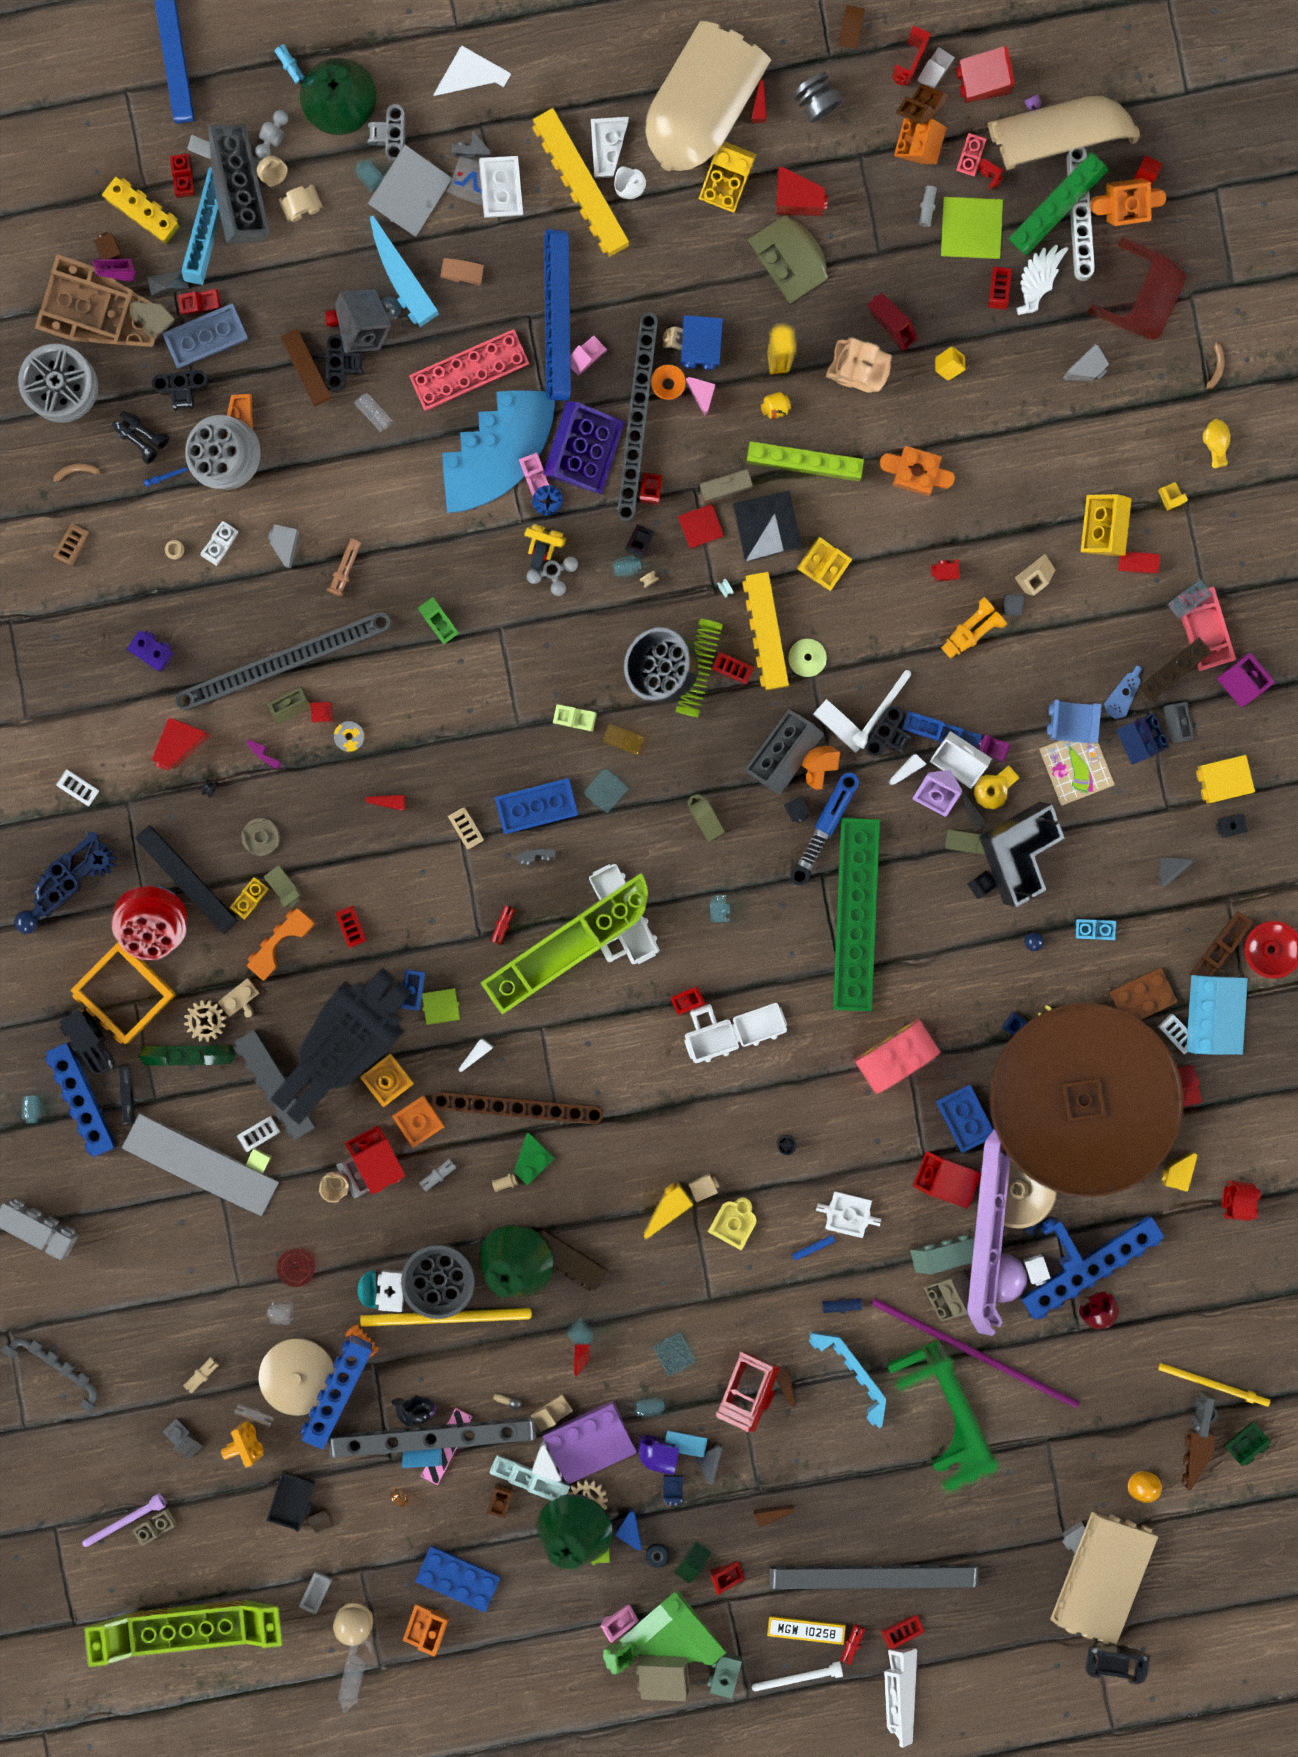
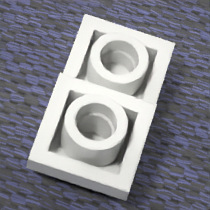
M222 521L212 534L211 540L201 552V556L217 566L236 538L238 530Z

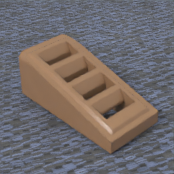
M71 523L53 557L73 566L89 532ZM73 531L81 534V538L73 535ZM72 538L78 541L77 545L70 542L69 539ZM66 545H69V546L73 547L74 550L71 551V550H69V549H67V548H65V547H66ZM63 551L70 554V557L62 555Z

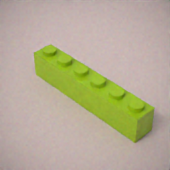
M750 442L746 464L860 482L864 459Z

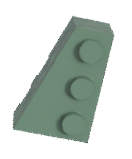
M965 1234L958 1236L959 1239L956 1240L947 1239L938 1244H928L924 1247L910 1250L915 1272L934 1274L972 1263L975 1237Z

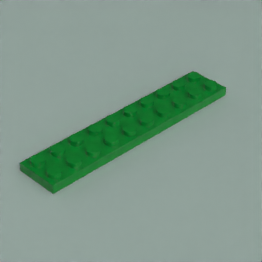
M841 818L833 1010L872 1011L880 820Z

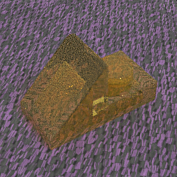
M609 724L602 742L638 756L645 738Z

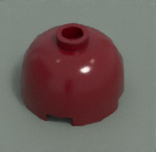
M1099 1292L1088 1297L1090 1301L1085 1306L1081 1304L1079 1308V1314L1083 1321L1093 1329L1111 1327L1119 1314V1307L1112 1294L1107 1295L1106 1292Z

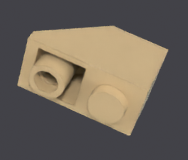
M1044 554L1017 575L1015 579L1024 593L1034 596L1049 584L1055 568Z

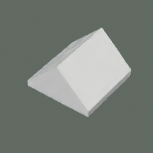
M543 1439L533 1465L532 1473L559 1482L561 1481L562 1474Z

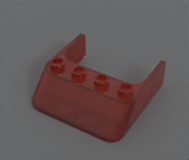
M1122 237L1117 246L1152 261L1150 270L1132 310L1127 316L1121 317L1092 304L1087 312L1148 340H1156L1163 332L1185 283L1186 275L1182 269L1167 257Z

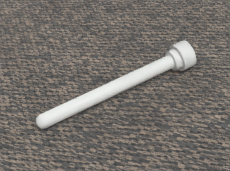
M904 671L862 732L855 733L851 739L855 745L864 749L868 742V735L911 676V671Z
M840 1661L833 1662V1665H829V1668L754 1683L752 1690L760 1691L829 1675L831 1677L835 1676V1678L843 1677Z

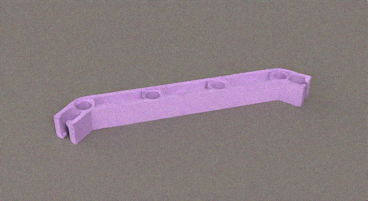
M995 1129L986 1139L984 1145L968 1300V1315L977 1332L991 1336L995 1334V1330L992 1329L990 1324L1000 1327L1003 1323L995 1306L1011 1160L1002 1147Z

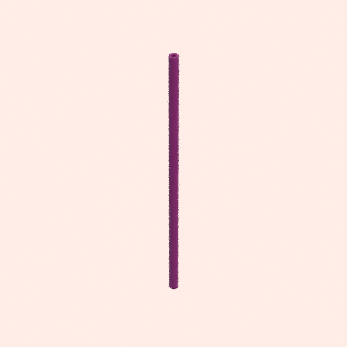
M876 1298L871 1303V1305L1075 1409L1080 1404V1402Z

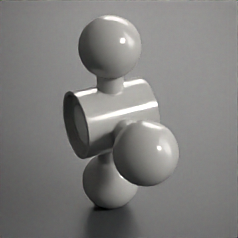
M277 110L273 115L274 123L266 122L263 124L259 138L264 140V143L259 144L255 149V154L259 159L270 156V144L278 147L281 143L284 131L279 129V127L288 122V114L285 111Z
M571 556L565 558L562 564H558L556 561H548L541 571L529 570L526 576L527 580L531 584H537L541 581L542 577L546 576L553 581L551 592L555 596H562L566 591V586L562 581H559L561 571H575L578 567V561ZM554 565L558 568L555 575L547 573L549 566Z

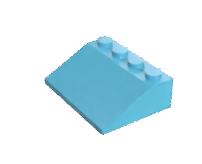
M1191 975L1187 1052L1196 1054H1243L1248 978Z

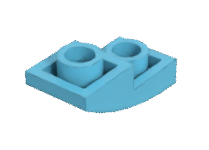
M1076 919V938L1116 940V921Z
M668 1430L665 1442L679 1445L678 1453L704 1457L708 1438Z

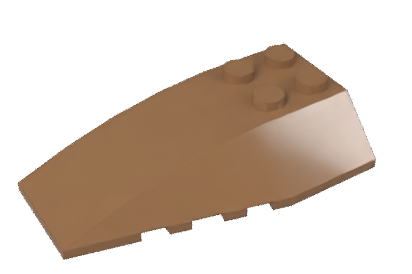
M58 254L56 255L34 329L77 342L153 347L155 341L153 336L149 337L144 332L143 324L140 321L138 323L134 321L130 316L129 310L133 302L151 303L150 301L139 296L113 278L98 276L94 266Z

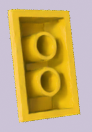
M1118 494L1087 495L1080 552L1108 556H1125L1132 498Z

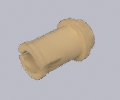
M510 1173L506 1177L492 1180L495 1192L509 1187L515 1188L518 1185L515 1174L511 1175Z

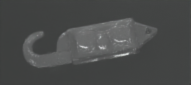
M366 1639L361 1644L367 1645L368 1652L372 1653V1644ZM359 1645L350 1646L339 1691L338 1700H340L344 1713L353 1704H357L365 1669V1661L361 1657L356 1656Z

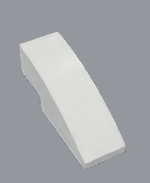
M826 699L813 715L856 753L860 747L855 745L851 739L860 730Z

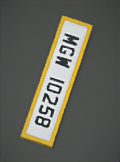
M769 1615L767 1636L844 1645L846 1625Z

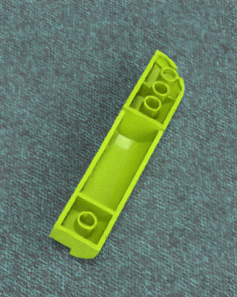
M640 873L480 982L500 1013L503 1015L633 926L641 918L647 903L648 890L643 875Z

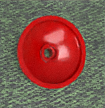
M1268 921L1256 926L1247 936L1244 945V954L1249 967L1258 975L1270 979L1282 978L1292 973L1298 966V933L1291 926L1279 921ZM1269 946H1272L1274 949L1272 953L1268 952Z

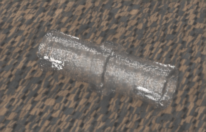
M238 1402L237 1408L244 1411L236 1409L235 1415L250 1420L249 1422H257L270 1428L271 1422L264 1419L273 1421V1415L258 1410L259 1408L255 1407L253 1409Z

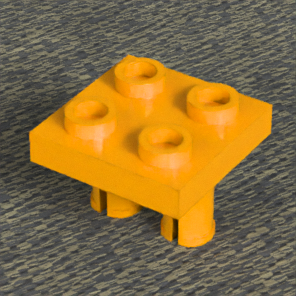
M249 1420L242 1422L231 1431L234 1442L227 1444V1447L221 1449L224 1460L240 1454L245 1468L252 1466L263 1456V1446L258 1442L255 1427L250 1424Z

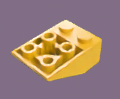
M724 141L714 154L699 199L734 213L757 154Z

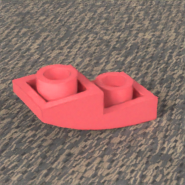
M968 133L956 171L975 176L986 142L985 138Z

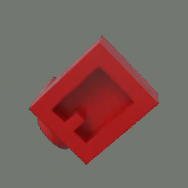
M983 158L978 166V170H980V174L984 177L993 178L988 189L992 190L994 186L998 187L1002 181L1001 173L1003 170Z

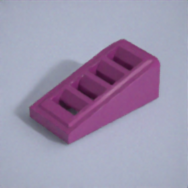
M130 258L94 259L92 261L98 276L129 282L134 281L135 269Z

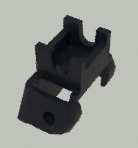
M1097 1641V1643L1089 1646L1086 1673L1093 1678H1100V1675L1128 1679L1129 1683L1138 1685L1147 1678L1150 1655L1128 1646H1114ZM1130 1659L1136 1661L1134 1676L1128 1674Z

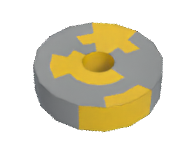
M352 721L341 723L334 732L336 745L346 752L358 750L365 740V733L362 727ZM348 733L353 735L351 740L346 739Z

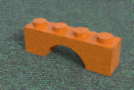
M292 908L285 916L287 920L283 924L279 923L274 928L273 932L275 934L270 939L267 937L260 944L262 947L258 953L254 951L247 959L249 963L246 966L263 981L267 980L278 967L275 958V950L278 943L290 935L303 938L316 924L300 908L296 910Z

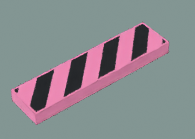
M456 1407L448 1424L469 1423L473 1416ZM457 1447L441 1448L442 1465L425 1467L421 1477L438 1485Z

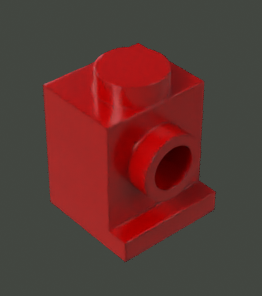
M955 559L953 563H950V560L938 561V564L931 565V577H934V581L958 580L959 559Z

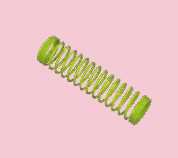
M699 619L698 626L703 629L696 630L702 635H695V638L701 641L693 642L699 646L694 647V649L698 652L696 653L697 655L714 658V656L696 649L716 652V650L697 643L718 646L699 637L719 640V638L700 631L721 634L711 629L722 630L723 625L715 621ZM697 657V661L713 664V662ZM698 664V668L711 670L709 667ZM698 670V674L710 676V674ZM700 677L696 678V680L708 682V680ZM696 682L693 685L706 688L705 685ZM691 688L689 690L692 692L705 694V692L694 688ZM687 692L685 694L688 695L680 697L686 701H678V704L685 707L677 706L675 711L698 718L699 709L682 703L701 706L702 704L684 697L701 700L703 698Z

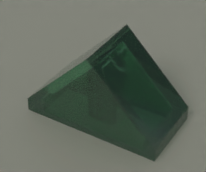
M695 1541L673 1572L687 1583H690L701 1573L711 1551Z

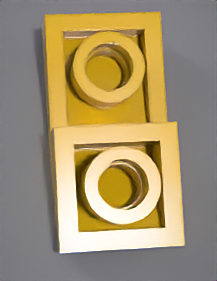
M253 877L229 909L245 921L269 888Z

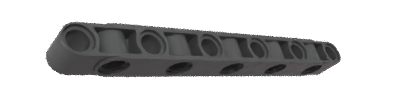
M503 1419L336 1434L328 1438L329 1456H360L528 1441L536 1439L535 1419ZM509 1427L513 1433L510 1435L505 1434L503 1428ZM471 1430L475 1437H467L465 1431ZM434 1434L436 1441H430L427 1435ZM389 1438H397L398 1444H392ZM353 1440L358 1441L360 1443V1447H353L351 1442Z

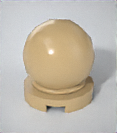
M353 1601L346 1603L340 1608L334 1619L333 1630L336 1638L342 1644L349 1646L359 1645L364 1642L373 1627L374 1619L371 1610L361 1602Z

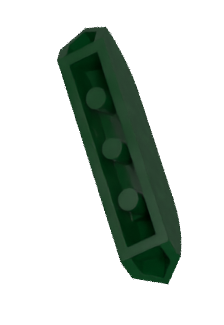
M231 1045L144 1046L138 1057L144 1065L151 1066L232 1064L236 1054Z

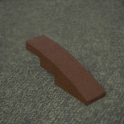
M298 328L281 336L314 407L332 399Z
M1237 911L1214 939L1189 975L1213 976L1217 969H1220L1229 954L1235 950L1253 924V921Z

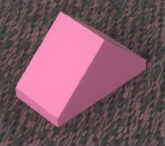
M688 377L686 379L687 386L703 414H708L715 384Z

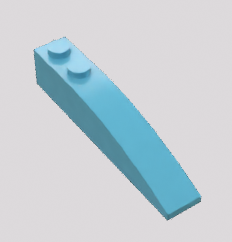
M212 167L208 169L182 268L184 281L201 285L204 283L220 218Z
M372 215L370 221L374 239L389 279L399 295L397 300L403 309L407 307L410 312L408 316L413 324L418 323L421 327L438 316V310Z

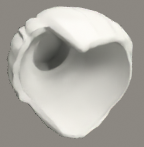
M624 166L620 167L615 174L614 183L617 195L624 199H635L640 196L646 187V179L642 172Z

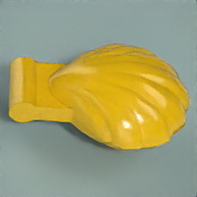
M1213 419L1209 422L1206 430L1203 432V441L1212 452L1213 468L1223 467L1228 464L1226 451L1230 444V430L1225 422L1219 419Z
M1009 765L997 776H981L974 784V796L977 803L988 809H997L1003 806L1005 800H1007L1008 788L1020 777Z

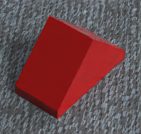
M1145 155L1133 179L1143 178L1151 182L1152 186L1162 163Z
M643 474L640 503L659 505L663 475Z
M697 985L670 998L678 1015L705 1004Z
M739 1561L710 1570L717 1595L744 1580Z

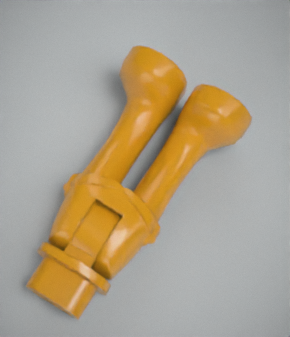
M983 597L979 601V609L966 622L957 626L950 638L946 639V643L941 649L951 659L969 647H974L976 642L992 628H1003L1007 625V622L995 611L974 632L970 631L979 621L995 610L992 604Z

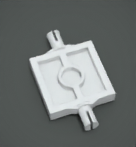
M834 1191L829 1206L817 1203L816 1211L827 1213L825 1229L863 1238L868 1224L880 1226L879 1222H881V1218L870 1216L872 1200Z

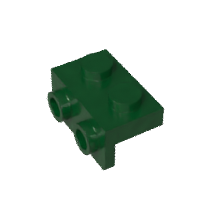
M1252 1421L1226 1442L1224 1446L1241 1466L1252 1463L1258 1453L1265 1452L1269 1448L1271 1441L1257 1424Z

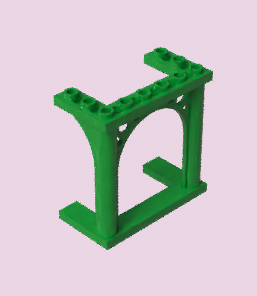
M937 1340L887 1363V1366L892 1374L924 1358L929 1362L928 1365L894 1380L899 1391L936 1374L952 1409L955 1430L947 1450L931 1462L936 1472L939 1470L944 1472L950 1469V1465L956 1462L961 1464L954 1475L941 1480L945 1492H954L960 1489L962 1484H971L979 1480L978 1477L984 1474L988 1476L995 1473L996 1469L1000 1466L986 1443L952 1370L953 1364L940 1341Z

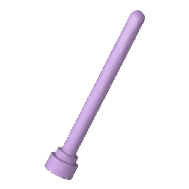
M156 1494L151 1497L147 1505L83 1540V1546H90L152 1510L159 1511L165 1508L164 1498L161 1494Z

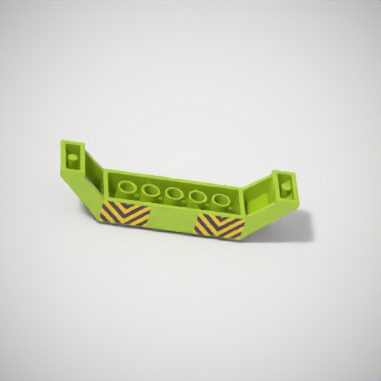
M249 1600L131 1612L84 1628L89 1667L108 1665L131 1656L241 1644L262 1646V1648L282 1646L278 1606Z

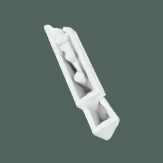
M916 1648L888 1650L891 1669L884 1671L887 1728L890 1733L896 1734L900 1741L899 1746L902 1748L913 1742L917 1666Z

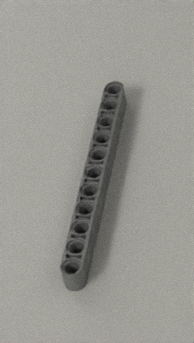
M646 312L640 319L618 503V518L624 523H629L634 519L658 326L657 317L651 312ZM648 318L654 321V325L651 327L644 325V321ZM643 338H650L652 343L649 346L643 345L641 343ZM646 356L650 362L647 365H642L639 359ZM643 375L648 380L645 384H639L637 378ZM641 394L645 397V401L637 403L634 400L635 397ZM639 413L643 416V420L635 422L632 419L633 415ZM636 432L640 434L641 438L638 441H632L630 435ZM632 451L638 453L639 455L638 458L633 461L627 457L628 454ZM627 471H634L636 477L632 480L627 479L625 476ZM625 490H632L634 496L630 499L623 496ZM623 509H630L632 512L631 516L628 518L622 517L621 511Z
M975 1564L788 1565L769 1567V1587L773 1589L977 1587L979 1585L978 1565Z

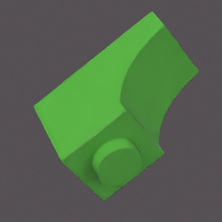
M433 597L418 607L424 619L443 644L459 634Z
M632 1642L613 1643L603 1649V1659L606 1662L607 1669L610 1668L612 1674H619L635 1662Z

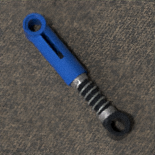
M846 773L839 778L814 827L816 830L813 834L814 837L811 838V843H808L809 847H806V852H803L804 856L801 857L798 864L790 872V880L794 885L801 886L808 882L813 867L812 864L816 862L815 858L818 857L817 854L820 853V848H823L822 845L825 843V839H828V836H832L858 787V778L853 773ZM846 777H850L854 781L851 788H846L843 784ZM842 791H844L845 794H844V796L842 797V799H841V801H840V803H839L837 809L834 808V806H835V804H836L838 798L840 797ZM799 870L805 874V878L801 882L796 881L794 878L795 872Z

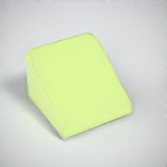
M254 1148L246 1166L263 1174L272 1156Z

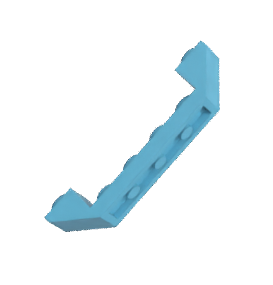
M811 1331L809 1333L811 1337L809 1342L814 1349L819 1348L822 1352L834 1343L832 1347L838 1355L843 1354L846 1358L844 1363L849 1370L854 1369L858 1374L856 1376L858 1382L862 1386L866 1385L868 1387V1395L873 1401L877 1400V1402L867 1409L869 1415L866 1417L873 1426L876 1424L878 1428H881L886 1404L884 1394L839 1335Z

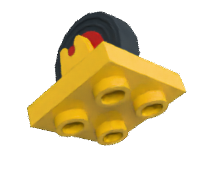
M534 524L526 528L524 535L532 538L528 554L532 556L531 568L540 571L544 561L551 560L555 546H564L567 538L562 537L563 533L555 530L547 532L544 531L545 527Z

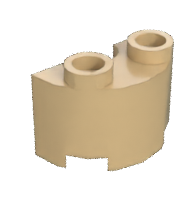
M313 185L305 189L303 186L288 191L286 197L279 198L280 205L288 222H296L302 219L301 215L306 212L309 215L315 214L320 211L319 208L323 207Z

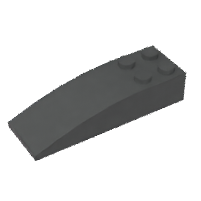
M209 125V144L214 186L226 243L263 242L270 234L246 125Z

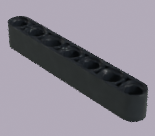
M148 825L135 837L146 852L224 935L239 922L234 914L151 825Z

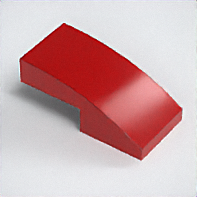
M218 289L177 295L181 315L208 312L222 308Z

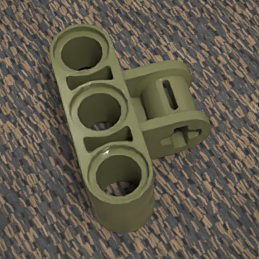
M701 795L690 797L688 800L689 810L707 841L710 842L725 833L706 798H703Z

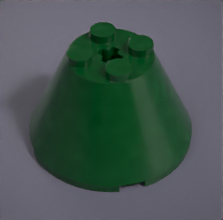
M330 58L321 61L312 67L303 79L300 89L302 110L308 121L322 132L331 135H346L355 132L363 127V124L372 116L375 110L377 94L373 79L367 70L355 61L346 58Z
M504 1225L490 1232L482 1242L479 1250L481 1272L490 1289L501 1298L534 1295L547 1285L552 1276L554 1262L552 1251L545 1239L528 1227Z
M566 1494L559 1496V1498L553 1501H549L543 1507L537 1521V1533L551 1564L562 1569L576 1570L580 1566L596 1561L606 1553L612 1541L613 1526L611 1519L603 1511V1507L596 1501L582 1495Z

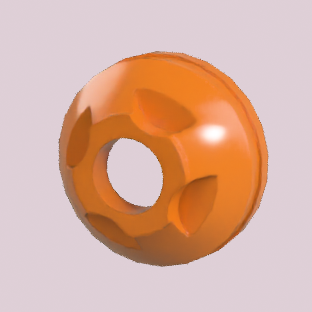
M663 365L657 368L651 377L652 390L661 399L673 400L678 398L685 389L686 379L684 373L674 365ZM666 379H671L674 382V387L670 390L665 389L662 385Z

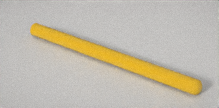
M530 1308L460 1311L444 1319H431L418 1313L361 1315L360 1323L361 1327L528 1320L532 1317V1310Z

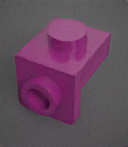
M987 734L980 740L978 749L993 760L1004 763L1011 747L1010 744L994 739Z

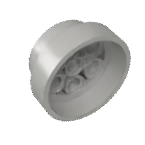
M214 415L203 419L193 428L186 443L185 454L189 470L200 483L215 489L231 490L243 486L254 476L260 463L261 449L257 435L247 423L235 417ZM209 430L210 436L206 439L205 433ZM225 430L228 431V437L226 439H224L223 433ZM199 446L201 451L200 454L197 456L196 449ZM216 447H218L219 452H218V454L215 456V455H214V449H215ZM234 447H236L237 453L235 456L232 455V449ZM208 463L209 470L208 472H205L204 468L205 465ZM224 464H227V471L224 473L222 468Z

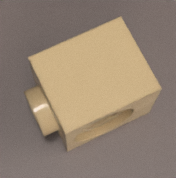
M710 1173L689 1182L696 1202L718 1193L716 1188L719 1187L715 1176L711 1178Z

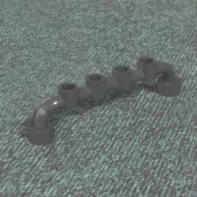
M18 1338L10 1344L5 1343L1 1351L10 1358L14 1359L18 1353L16 1348L23 1346L29 1352L41 1358L46 1364L54 1367L62 1375L87 1390L89 1398H84L80 1406L89 1413H93L97 1407L94 1404L97 1399V1392L95 1387L89 1383L91 1379L89 1376L82 1372L80 1375L73 1372L75 1367L66 1361L64 1364L57 1361L59 1356L53 1351H49L47 1354L42 1350L43 1345L37 1340L30 1342L24 1338Z

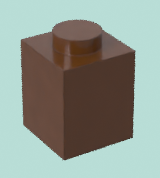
M102 233L94 240L101 259L124 258L112 233Z

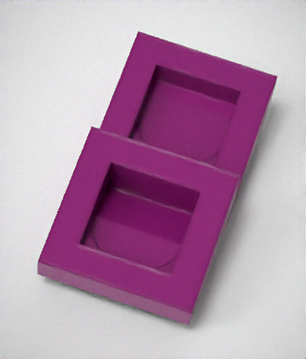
M247 740L246 743L261 760L276 769H280L282 762L265 755L267 747L252 740Z

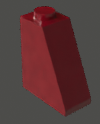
M882 292L870 300L867 306L871 315L902 351L906 350L917 340L911 320Z

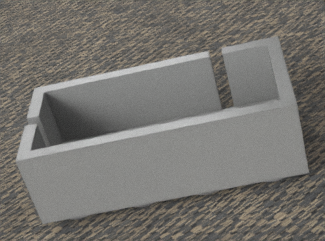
M11 1199L2 1204L0 1208L1 1229L40 1250H43L45 1244H47L48 1247L45 1252L59 1260L69 1255L79 1236L75 1233V1229L67 1225L65 1227L58 1224L59 1221L49 1216L46 1218L41 1215L42 1212L40 1210L24 1206L25 1203L19 1199Z

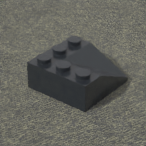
M789 490L733 503L732 507L745 562L802 548Z

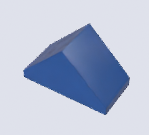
M631 1508L616 1529L615 1536L636 1550H641L642 1545L635 1510Z

